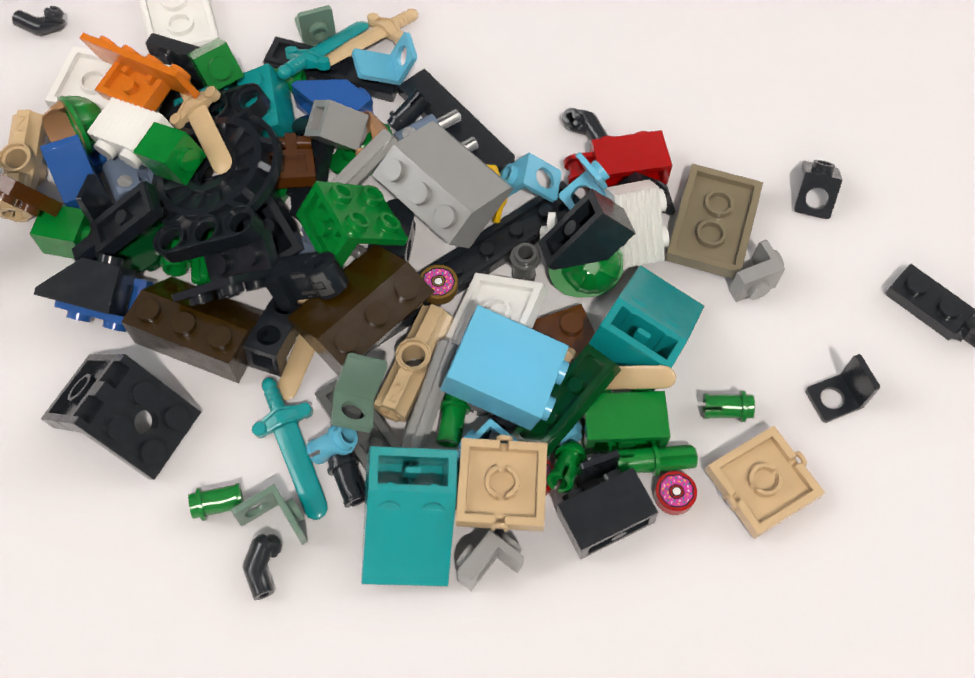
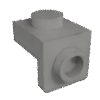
M768 240L758 243L752 256L754 266L736 273L729 289L735 302L747 298L751 300L759 299L777 286L785 270L784 262L780 253L777 250H773Z
M489 530L477 547L471 543L457 560L456 565L460 567L457 571L458 582L472 591L497 558L518 573L524 562V556L520 553L521 547L509 536L501 534L498 537Z

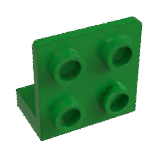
M316 181L296 213L316 252L333 253L341 268L357 244L404 246L409 240L401 227L400 221L394 216L386 203L382 192L377 187L371 185L364 186Z

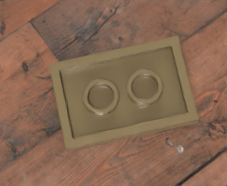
M692 163L665 260L734 279L736 273L741 271L763 182Z

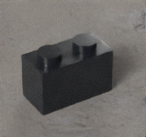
M634 468L623 473L621 469L612 470L598 480L600 484L586 491L583 487L573 489L561 498V503L557 504V516L580 560L655 523L658 511Z

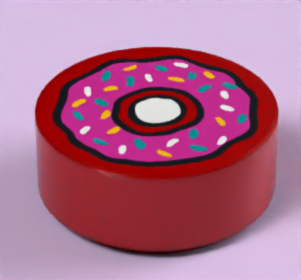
M670 471L663 474L654 488L655 503L663 512L670 515L686 513L691 509L697 498L695 482L690 476L679 471Z

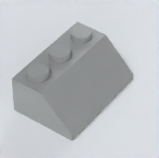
M431 121L393 144L372 174L449 245L464 248L472 246L514 189L435 121Z

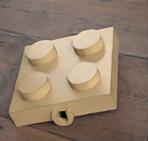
M775 426L770 427L712 462L705 469L708 476L723 495V499L729 503L730 509L734 510L754 539L820 499L825 494L824 490L805 467L807 465L805 456L800 451L794 452ZM795 457H798L801 463H798Z
M498 435L496 440L462 438L456 526L491 528V531L504 529L505 532H508L509 529L544 531L547 443L513 441V437L509 435ZM505 440L508 443H501L500 441Z

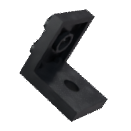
M89 354L41 417V420L56 429L83 433L147 479L155 480L201 411L126 354ZM146 410L151 415L152 424L147 432L140 434L135 429L134 420L139 412Z

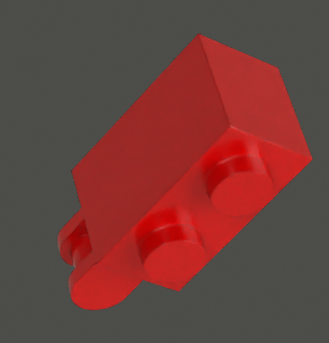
M662 130L651 132L639 131L634 134L614 137L603 136L599 139L591 140L590 151L581 153L590 164L596 160L607 172L609 178L605 183L608 187L616 186L634 172L658 179L667 185L673 166ZM576 154L567 156L563 161L564 168L570 173L567 177L568 184H571L585 172L575 156Z

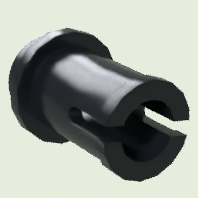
M415 88L412 94L395 112L393 110L389 112L391 117L387 122L396 131H399L414 123L432 104Z
M351 453L347 455L336 454L328 460L329 468L327 472L328 475L334 476L345 508L364 503L365 486L357 468L359 464L358 458L353 457Z

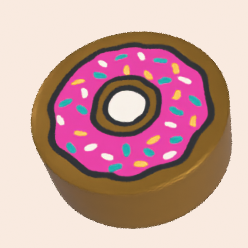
M432 265L421 273L420 276L434 290V293L427 302L443 305L454 299L458 291V279L456 273L451 268L445 265Z

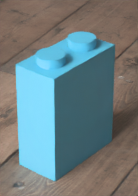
M477 305L452 359L440 391L531 431L540 419L547 421L552 412L556 398L550 396L554 384L560 385L567 373L569 362L565 361L564 358L569 345Z

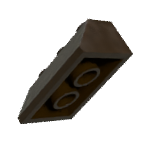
M376 244L343 270L349 283L342 293L328 300H321L319 297L311 298L286 319L338 376L348 353L363 356L369 354L419 310L434 293V290L407 261Z
M169 277L140 291L121 322L134 343L239 384L248 367L243 344L263 311L229 298L217 301L215 294H213L214 301L196 306H190L189 300L173 302L172 294L197 287L173 277Z

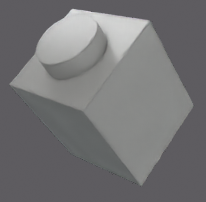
M314 100L304 136L341 150L356 151L366 139V124L369 115L332 100Z

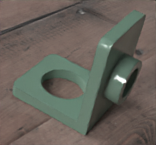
M330 5L299 12L295 17V23L304 44L316 46L336 34L333 12Z
M354 353L347 354L333 390L332 425L367 433L372 431L374 398L386 373L387 361ZM346 405L355 406L363 412L364 417L361 419H351L342 412V407Z
M275 484L231 509L240 526H244L279 505L300 543L303 545L308 542L298 525L299 522L304 520L301 511L292 497L284 501ZM259 503H262V504H261L259 507H257L256 509L247 512V511H248L250 508H252L253 506H255V505H257V504H259Z

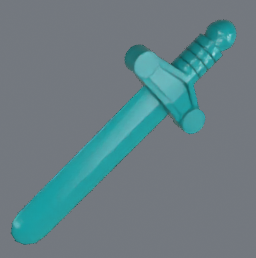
M357 21L311 49H297L295 46L286 47V58L290 61L278 68L277 76L282 80H286L303 69L318 68L322 71L329 70L330 60L328 57L323 56L363 32L370 25L364 21Z
M267 377L262 381L261 387L264 391L270 413L252 426V433L257 438H264L274 433L305 514L312 520L321 519L328 510L327 502L297 424L303 419L310 418L313 415V409L308 403L286 406L280 389L277 388V382L273 378Z

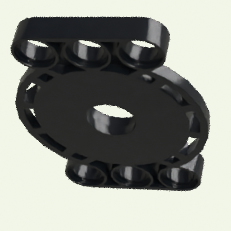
M247 83L220 91V98L216 102H212L208 107L212 116L218 108L225 106L222 112L212 118L232 158L231 167L227 172L221 174L216 180L202 185L203 174L211 166L206 156L186 186L158 175H153L151 184L156 186L161 207H166V217L163 215L159 219L164 226L155 234L153 248L166 261L178 263L246 246L255 242L262 234L264 223L255 211L263 205L273 191L280 176L283 155L282 146L276 132L261 118L269 110L270 99L258 84ZM258 97L251 106L244 108L250 99ZM182 103L170 110L166 118L168 122L170 117L178 112ZM187 122L183 128L178 129L186 132L203 150L190 122ZM265 130L270 138L262 137L260 135L261 132ZM271 152H273L272 163L270 159ZM251 218L248 227L243 231L236 232V227L241 221ZM215 227L213 235L207 240L201 241L204 232L209 228ZM180 236L178 244L172 249L167 250L169 242L175 237Z

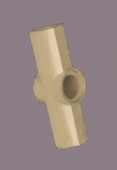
M18 110L17 114L12 117L8 145L0 151V167L3 169L4 175L37 191L38 186L45 180L47 175L46 167L42 163L43 154L40 146L45 145L46 131L42 121L43 114L31 110ZM0 200L1 218L14 222H28V219L33 218L32 214Z
M433 304L429 306L422 305L406 340L398 345L395 352L396 360L374 402L375 410L384 418L394 422L407 421L418 398L437 342L440 339L445 340L454 321L453 316L448 314L444 308ZM411 359L423 361L419 366L412 367L406 365V362Z

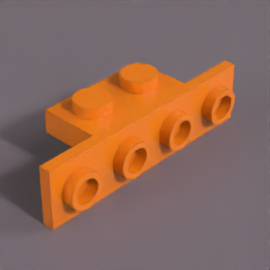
M82 33L79 37L102 61L112 64L94 89L104 99L110 101L114 97L126 103L143 107L146 110L156 111L171 89L194 99L200 94L189 82L191 76L176 64H171L170 67L166 66L151 54H147L145 57L141 56L130 46L124 44L122 47H119L102 35L96 38Z

